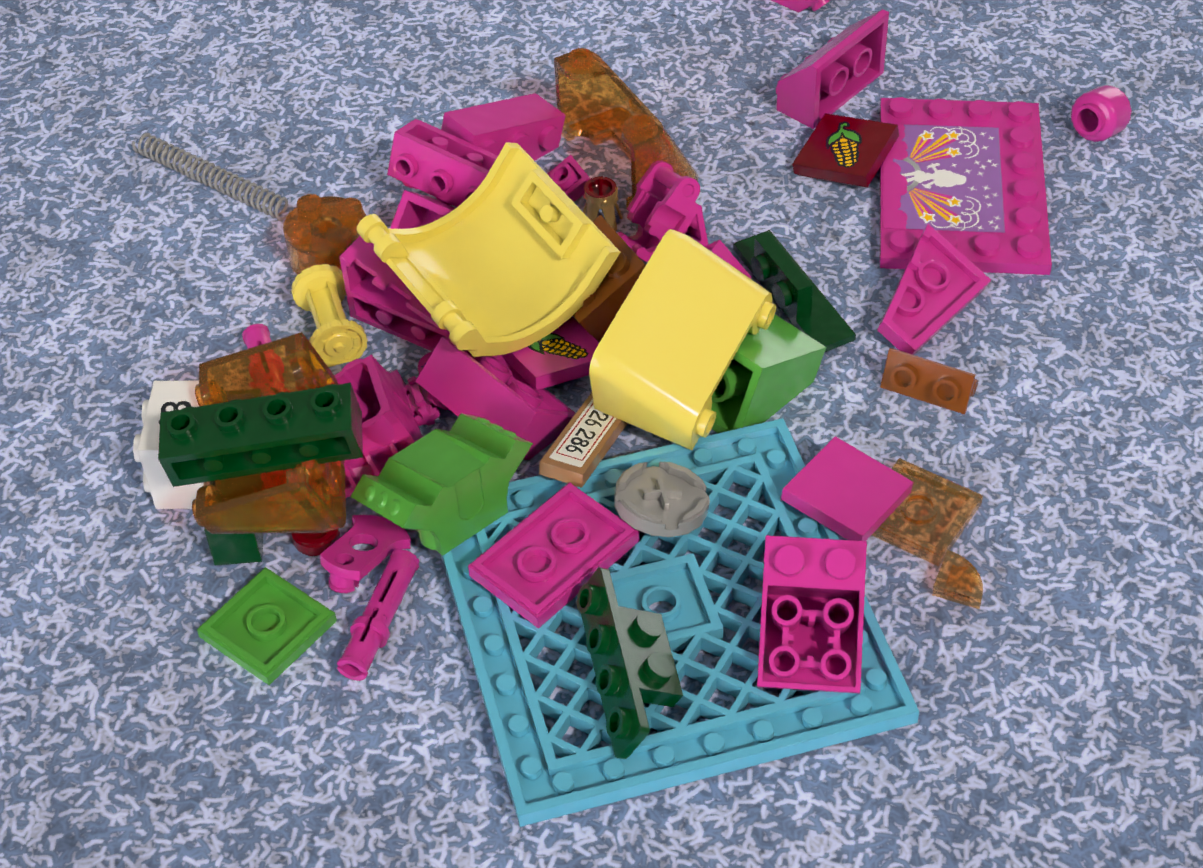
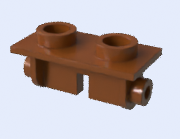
M890 348L880 388L965 415L970 396L973 397L976 392L978 380L975 379L976 374Z

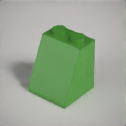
M774 315L768 329L761 328L755 335L747 333L712 395L711 410L716 412V419L712 430L722 433L767 421L814 382L826 347L777 315Z

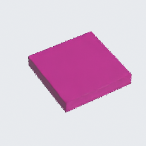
M835 436L783 488L781 500L847 540L866 541L909 496L914 482Z

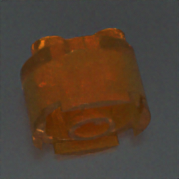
M307 194L298 199L297 207L288 214L283 225L288 257L293 272L298 275L304 269L318 264H329L342 270L340 256L360 236L357 233V225L366 216L358 199L333 196L319 197L315 194Z

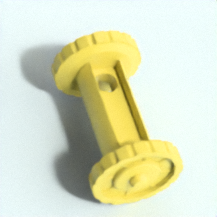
M318 264L304 269L295 277L291 286V292L296 305L312 313L317 329L310 337L309 349L314 361L324 367H331L360 358L367 348V337L361 325L346 319L341 304L346 296L342 270L329 264Z

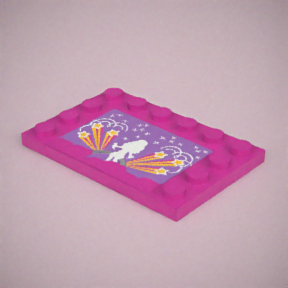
M903 97L881 98L880 122L897 124L899 137L880 166V268L905 269L922 232L929 224L982 272L1050 275L1052 261L1039 103H1026L1023 101L993 102L985 100L907 99Z

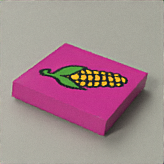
M571 317L541 340L518 351L504 354L502 357L537 391L588 376L590 363L599 342Z

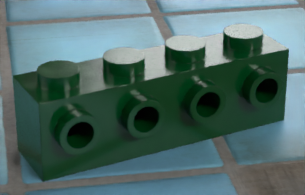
M351 383L331 384L294 392H280L275 395L243 400L235 399L224 403L185 407L180 410L160 413L158 460L173 487L363 458L362 411Z

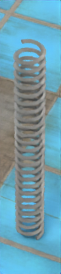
M145 133L140 137L138 149L135 146V142L132 141V147L136 153L157 161L159 164L180 172L182 175H186L199 183H204L205 186H210L211 189H216L218 192H222L224 195H228L237 201L239 200L241 203H246L247 206H252L253 209H258L260 212L277 218L279 221L284 220L293 212V210H290L285 217H280L279 215L284 213L288 207V199L286 197H281L280 194L275 195V192H269L267 188L263 189L262 186H257L256 183H251L250 180H245L244 177L239 178L237 174L233 175L231 171L227 172L226 169H221L220 166H215L214 163L209 164L207 160H203L201 157L198 158L184 149L180 150L179 147H174L173 144H168L167 141H162L160 138L157 139L156 136H151L150 133ZM147 136L148 139L145 141L144 149L141 150L142 140ZM222 172H224V175H223L222 178H221L220 184L217 185V181H219ZM215 175L214 182L211 183V178ZM228 175H230L231 177L228 179L226 187L223 188V184H225ZM236 178L237 180L234 182L232 190L229 191V187L232 185L233 179ZM242 181L238 189V193L235 194V190L239 186V182ZM247 183L248 186L245 190L244 196L241 197V192H243L245 185ZM253 186L254 189L251 193L250 198L247 200V195H249L251 188ZM258 189H260L261 191L259 192L256 201L253 202V198H255ZM264 192H266L267 194L265 195L262 204L259 205V201L262 199ZM270 195H272L269 206L266 208L265 204L268 202ZM276 198H278L279 200L276 203L275 209L272 211V206L274 205ZM282 201H285L283 210L278 214Z

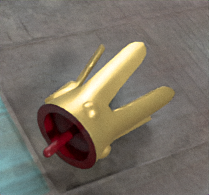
M598 176L591 178L584 185V199L586 202L583 213L585 215L587 213V217L594 221L597 218L599 209H602L606 222L616 231L617 224L614 206L620 219H623L617 204L618 187L608 177Z

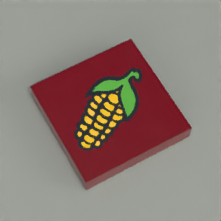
M825 113L792 163L794 174L868 188L899 137L898 125Z

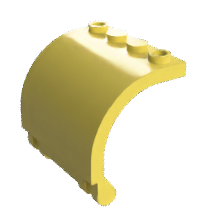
M509 142L505 143L479 187L461 205L442 218L416 228L391 229L387 228L378 215L370 214L365 216L357 225V233L365 242L374 244L375 254L382 262L389 265L431 314L432 320L438 327L450 332L449 339L456 348L461 351L468 350L473 357L512 353L530 346L552 333L583 306V301L591 294L593 295L621 253L518 143Z

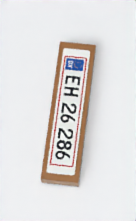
M591 392L540 460L539 475L564 483L570 482L574 486L582 488L628 423L594 409Z

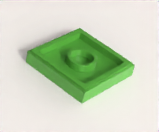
M265 567L197 629L199 637L267 685H270L319 639L337 619L335 612Z

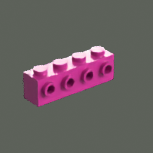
M414 119L394 132L387 175L402 181L409 188L419 189L436 197L437 200L458 207L479 187L498 155L421 120Z

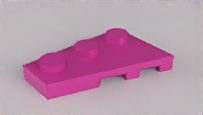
M928 224L919 238L877 331L899 351L914 355L985 290L991 279Z

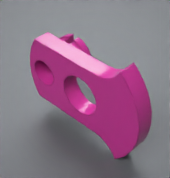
M352 515L353 527L320 554V564L330 573L328 580L330 589L338 593L355 591V587H359V581L394 550L410 549L411 539L408 532L384 517ZM357 544H370L375 548L368 551H359L352 547Z

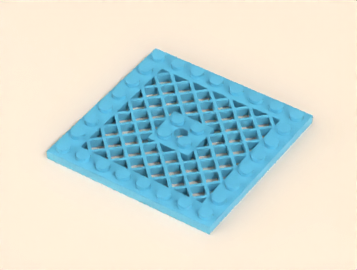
M783 418L709 435L706 438L700 437L693 450L678 444H671L602 460L582 488L577 487L620 517L614 507L616 482L623 471L638 463L648 462L647 467H659V462H672L688 468L699 476L707 486L706 493L710 500L707 516L699 528L689 534L675 537L651 536L645 533L640 542L625 553L629 558L623 566L614 563L608 568L618 606L653 613L656 612L652 611L649 606L655 602L665 601L674 606L671 611L659 614L662 615L679 681L681 682L684 675L704 683L698 695L682 689L683 696L676 705L688 711L681 722L660 714L665 706L650 704L648 708L644 707L649 728H653L659 731V733L647 735L627 759H619L614 755L611 738L606 730L605 713L602 714L599 720L580 713L587 700L602 706L603 704L596 688V675L591 654L585 646L587 637L582 616L578 610L572 608L577 601V596L538 629L513 610L511 613L507 604L469 576L468 565L568 483L542 475L509 482L507 493L508 513L442 556L520 827L918 723L919 709L866 595L864 597L860 694L783 689L779 697H776L757 687L759 656L742 649L748 638L760 642L761 624L758 621L761 618L762 593L745 587L742 584L748 575L763 581L764 563L759 562L758 559L765 552V536H774L777 529H779L781 536L840 540L837 533L781 500L783 488L805 467ZM735 482L751 490L744 497L729 491V488ZM762 494L764 495L768 506L758 502ZM718 504L736 511L731 520L713 513ZM748 516L766 523L761 532L743 526ZM703 527L721 534L716 543L698 537ZM658 538L675 545L669 555L652 548ZM733 539L751 546L746 556L727 549ZM687 551L693 552L691 554L685 555ZM694 553L705 557L700 567ZM642 561L647 563L645 565L639 566ZM717 563L736 570L731 580L712 573ZM709 590L721 594L715 604ZM732 600L752 607L746 618L726 610ZM562 621L579 628L572 640L554 633ZM723 627L737 632L730 643L723 641ZM518 634L531 640L524 652ZM544 646L562 654L554 666L537 659ZM686 649L682 655L675 653V651ZM701 649L720 657L714 669L694 661ZM574 660L593 667L585 680L567 672ZM732 663L752 671L746 683L726 675ZM530 673L544 679L536 692ZM557 685L575 693L567 706L549 698ZM716 689L736 697L729 710L709 701ZM796 691L806 694L803 696L792 698ZM748 703L757 706L756 708L744 711ZM543 714L557 720L549 733ZM699 716H703L709 719L706 721L695 723ZM570 726L589 734L581 748L562 740ZM601 741L611 744L609 746L597 748Z

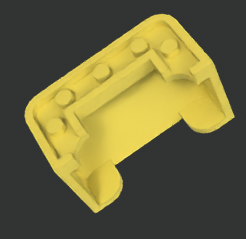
M673 229L668 230L593 354L589 368V377L594 409L689 450H693L700 436L706 438L712 430L716 419V412L711 410L712 395L747 333L755 335L761 328L766 330L770 326L776 312V304L772 303V293L690 236Z

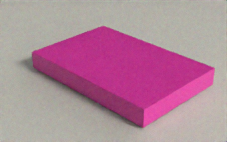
M569 482L468 565L469 576L539 629L578 595L580 588L587 583L597 568L608 569L639 542V531L632 528L620 517Z

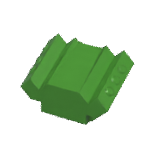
M460 413L450 431L435 428L419 440L389 457L379 476L363 474L350 497L402 528L415 529L419 533L421 543L426 548L437 550L443 556L508 513L507 493L509 481L533 443L516 436L512 431L503 429L500 425L490 423L485 418Z

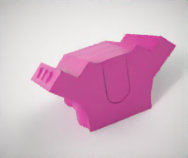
M372 354L364 359H355L343 367L341 372L325 381L313 382L304 389L319 388L331 384L351 383L362 411L363 458L320 464L323 478L336 500L350 497L363 474L379 476L389 457L423 437L419 425L414 420L416 415L412 411L407 392L404 388L406 384L398 370L387 371Z

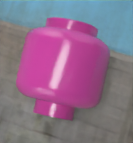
M1110 85L1097 86L1082 94L1073 104L1071 111L1073 127L1080 136L1093 142L1105 141L1126 128L1131 119L1130 101L1125 93L1117 87Z

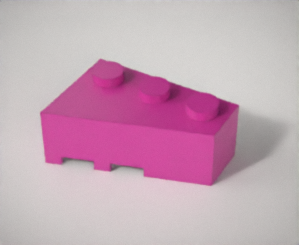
M533 93L444 112L441 130L496 155L500 154L506 142L518 143L535 161L559 147L566 115L538 94Z
M359 236L342 253L340 263L350 317L430 351H434L442 336L449 337L450 332L438 327L432 320L431 314L389 265L382 262L375 254L373 243H367Z

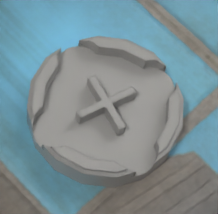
M648 462L638 463L623 471L617 480L614 507L621 519L638 531L651 536L661 537L686 535L699 528L707 516L710 504L709 496L706 493L707 486L699 476L688 468L672 462H659V467H647Z

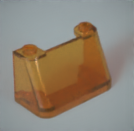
M577 48L554 58L557 109L566 115L562 135L567 141L575 139V136L590 138L594 146L612 139L631 160L632 195L626 199V209L636 194V185L655 161H665L672 166L674 172L678 175L692 177L698 182L696 170L662 123L599 55L586 48Z
M301 332L200 363L199 384L195 386V396L198 405L205 406L229 402L235 399H250L275 395L280 392H294L339 384L332 371ZM314 459L297 464V467L293 469L216 480L215 486L206 485L197 490L196 499L192 501L194 518L200 527H204L211 534L326 533L344 528L346 524L345 460L318 464Z

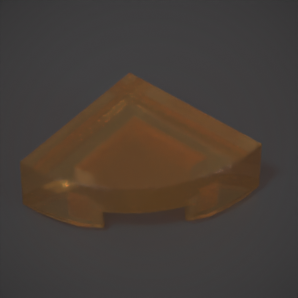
M947 550L934 583L932 595L980 609L983 596L982 580L976 568L967 559Z

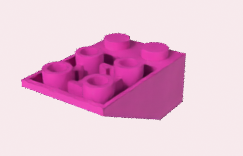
M765 536L757 687L860 694L867 541Z

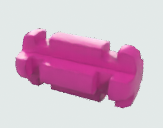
M416 376L408 379L409 383L404 388L407 392L412 411L416 415L414 420L419 426L425 424L428 426L435 424V419L440 416L438 406L428 400L427 395L429 392L416 382Z

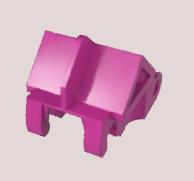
M662 160L655 161L636 185V194L627 208L630 211L627 219L638 225L636 234L629 237L623 232L617 233L635 254L646 262L649 261L661 239L670 229L690 236L703 246L708 245L702 207L695 202L700 194L699 183L692 177L678 175L667 162Z

